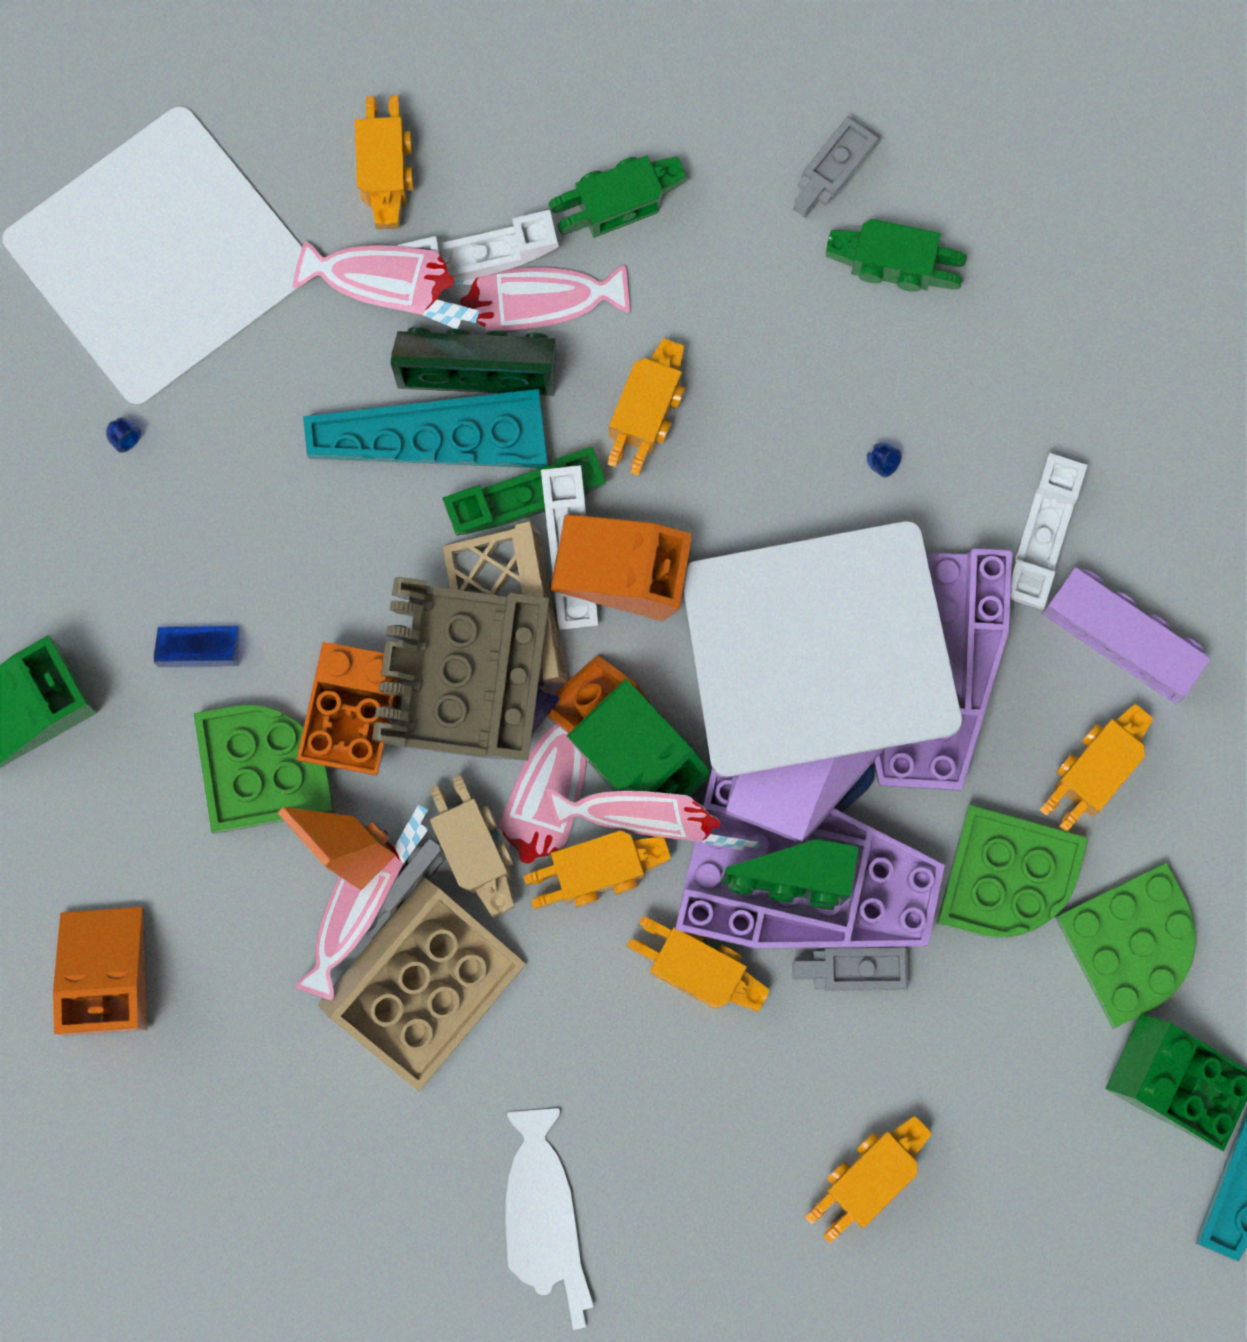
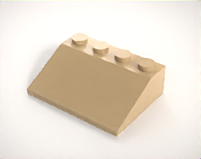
M425 878L333 985L334 999L330 1001L322 998L317 1005L331 1020L417 1091H420L526 963L440 888Z

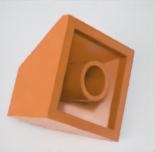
M597 655L538 708L544 715L569 734L624 679H627L648 702L649 700L637 683Z
M283 807L278 812L279 816L326 868L359 890H362L396 856L385 844L390 839L389 836L373 821L367 826L354 816Z

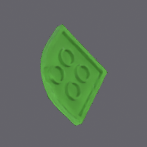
M239 705L193 713L210 827L213 834L284 822L278 814L283 807L334 813L327 767L297 761L304 727L278 710L258 705Z
M969 804L966 809L937 924L987 938L1020 936L1041 927L1054 918L1070 899L1079 878L1088 838Z
M1167 863L1055 917L1112 1029L1163 1004L1184 982L1192 965L1196 945L1194 919L1187 900Z

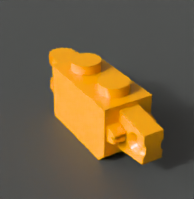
M390 95V100L388 101L390 117L377 118L378 105L375 96L366 97V118L355 119L357 188L360 190L361 200L367 206L372 207L376 229L384 230L400 227L402 205H407V191L414 190L412 167H406V155L412 154L411 131H404L400 115L399 95Z
M663 338L650 360L643 358L634 362L609 424V438L614 439L615 443L609 456L608 465L616 468L622 460L626 444L633 446L639 450L633 458L631 474L639 476L649 453L653 454L657 442L664 445L672 422L667 421V417L671 407L679 408L686 387L681 385L682 371H680L685 346Z
M1134 704L1116 721L1111 719L1103 728L1096 723L1081 741L1087 746L1078 758L1071 753L1056 771L1061 776L1054 786L1056 790L1039 810L1047 816V814L1055 810L1064 795L1075 803L1076 806L1072 811H1069L1061 820L1062 823L1059 827L1065 832L1074 825L1084 812L1090 817L1099 813L1145 758V749L1141 740L1154 719L1141 707Z
M618 831L550 853L554 865L526 874L523 878L526 885H537L545 880L558 877L561 890L545 893L531 901L533 909L544 908L566 901V904L575 902L576 908L599 901L598 894L614 889L615 895H620L639 888L637 881L643 880L645 873L669 862L671 858L664 837H652L633 841L631 835Z
M642 916L639 925L645 931L665 939L666 942L663 948L658 953L649 948L647 944L633 939L629 940L626 947L654 962L650 970L651 975L713 1009L724 1007L730 1002L759 1012L770 989L745 971L747 966L740 963L742 959L740 954L723 945H720L717 951L703 943L706 937L675 930V927L670 930L654 920Z
M915 1116L910 1117L890 1133L886 1131L878 1136L873 1131L856 1148L861 1154L849 1166L843 1161L828 1175L826 1179L831 1184L824 1190L827 1194L805 1215V1218L810 1224L818 1221L826 1213V1210L836 1202L845 1213L826 1229L823 1237L828 1243L836 1239L853 1221L860 1228L864 1229L918 1175V1165L914 1158L932 1133Z

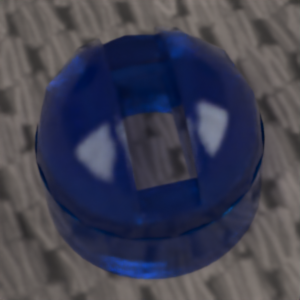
M124 417L111 421L106 428L107 440L120 453L132 449L138 443L142 434L141 429Z
M880 442L874 444L872 453L868 452L866 455L867 464L872 471L881 477H888L899 467L902 458L901 451L888 443Z

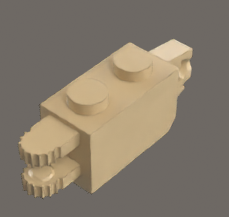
M459 774L453 777V785L457 794L460 795L463 804L450 809L443 789L435 785L429 789L440 815L429 820L459 887L469 893L478 894L491 916L497 917L516 907L508 880L512 878L508 867L514 865V861L505 842L497 844L491 830L498 826L488 805L481 808L480 804L473 799L463 776Z

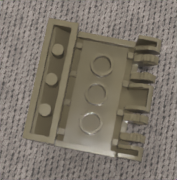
M395 577L392 596L409 600V602L391 601L390 611L413 617L411 629L402 625L387 626L386 635L403 640V642L385 641L381 677L397 680L398 683L380 682L379 692L402 697L400 710L389 706L376 707L375 717L390 720L392 724L375 722L372 740L412 749L479 758L528 761L549 598L511 592L505 597L427 586L426 580Z

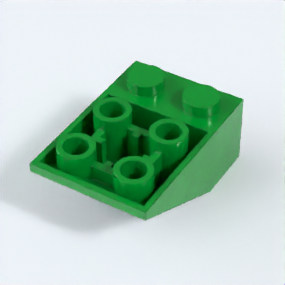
M49 635L12 655L0 665V768L97 713L60 645Z
M624 679L566 735L613 791H647L690 796L711 775V771L694 750L627 679Z
M819 839L728 866L721 875L720 883L729 884L728 891L733 893L752 895L756 889L769 892V899L793 903L794 898L799 897L809 899V906L834 910L835 906L842 905L851 896L859 847Z
M1140 1014L1105 1089L1138 1109L1224 1151L1247 1102V1069L1171 1022Z

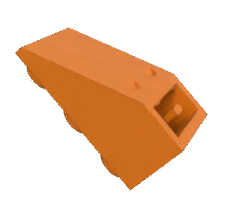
M566 514L563 519L550 590L663 622L680 609L692 534L656 523Z
M322 642L297 761L378 776L387 744L372 740L374 723L392 724V721L375 717L376 707L389 706L397 709L400 699L399 696H391L379 692L380 682L398 683L397 680L381 677L384 653Z
M143 907L60 913L53 984L55 1035L69 1037L148 1031Z

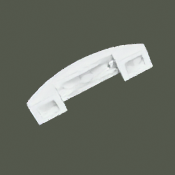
M550 210L512 218L514 225L512 227L439 244L436 236L398 245L401 247L437 251L446 262L448 273L454 277V281L473 279L512 269L535 260L559 247Z
M1049 453L1012 566L1010 600L1044 610L1071 513L1078 499L1088 465Z
M581 465L541 470L552 574L554 572L564 516L566 514L586 516ZM555 592L559 630L598 625L596 603Z

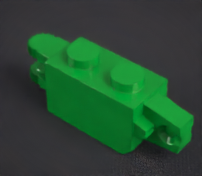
M648 155L638 159L637 157H629L620 161L615 168L605 172L592 171L587 173L579 182L575 183L576 189L554 197L548 205L552 213H559L580 206L582 211L561 220L557 225L558 229L564 235L589 227L593 238L657 214L662 205V195L686 182V174L677 156L650 162Z
M870 219L863 223L861 232L831 230L825 257L852 266L851 274L859 276L865 282H890L897 284L900 289L911 292L919 291L920 289L927 290L929 285L951 290L961 288L962 277L933 268L935 263L961 267L966 264L967 255L962 253V251L938 246L941 233L877 219Z

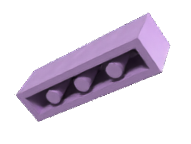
M1075 567L1042 615L1175 705L1185 698L1211 660L1209 656L1203 653L1205 651L1204 648L1190 638L1184 637L1182 639L1171 632L1170 625L1162 618L1152 614L1148 616L1137 609L1136 602L1128 595L1121 592H1116L1115 594L1102 585V579L1092 571L1087 569L1081 571Z

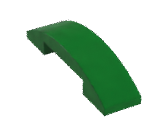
M593 446L556 458L555 464L482 489L480 485L442 497L455 535H465L496 528L545 512L541 470L581 465L584 495L606 485Z

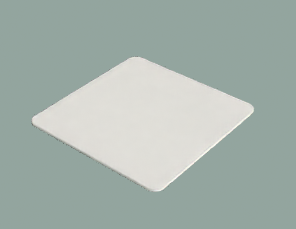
M182 106L174 107L12 224L3 234V244L126 401L133 405H142L148 402L302 287H292L302 246L188 108Z
M907 521L713 557L687 564L683 591L712 768L717 774L725 777L949 737L960 730L962 725L961 711L922 533L916 524Z

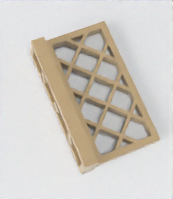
M528 521L516 524L515 529L443 546L450 589L468 591L473 585L486 594L498 595L509 576L521 583V594L549 598L538 686L547 684L555 686L567 683L568 676L552 591L550 590L551 586L540 529ZM513 540L515 554L506 568L490 558L499 543ZM487 547L484 553L479 551L478 548ZM471 550L479 555L480 559L467 577L458 571L455 554ZM487 561L503 571L491 591L475 582ZM516 566L518 567L519 576L513 573ZM459 577L465 580L462 586H460Z

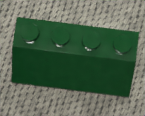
M412 327L407 332L397 331L390 364L398 389L478 393H508L539 389V395L554 396L555 338H548L546 334L528 333L525 337H512L502 331H489L486 335H470V332L462 329H451L447 333H431L426 328Z

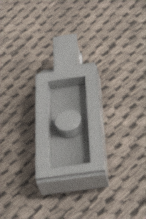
M847 116L803 171L801 180L797 185L802 189V192L795 199L794 202L796 204L793 210L806 218L818 201L826 206L830 200L835 198L878 144L879 137Z
M429 839L425 845L423 843L418 844L406 860L408 863L407 867L395 879L376 918L366 932V935L373 939L420 883L425 878L429 880L447 859L443 849L432 839Z
M905 947L825 948L823 951L813 952L814 961H794L792 963V979H814V989H824V991L909 989L907 948Z

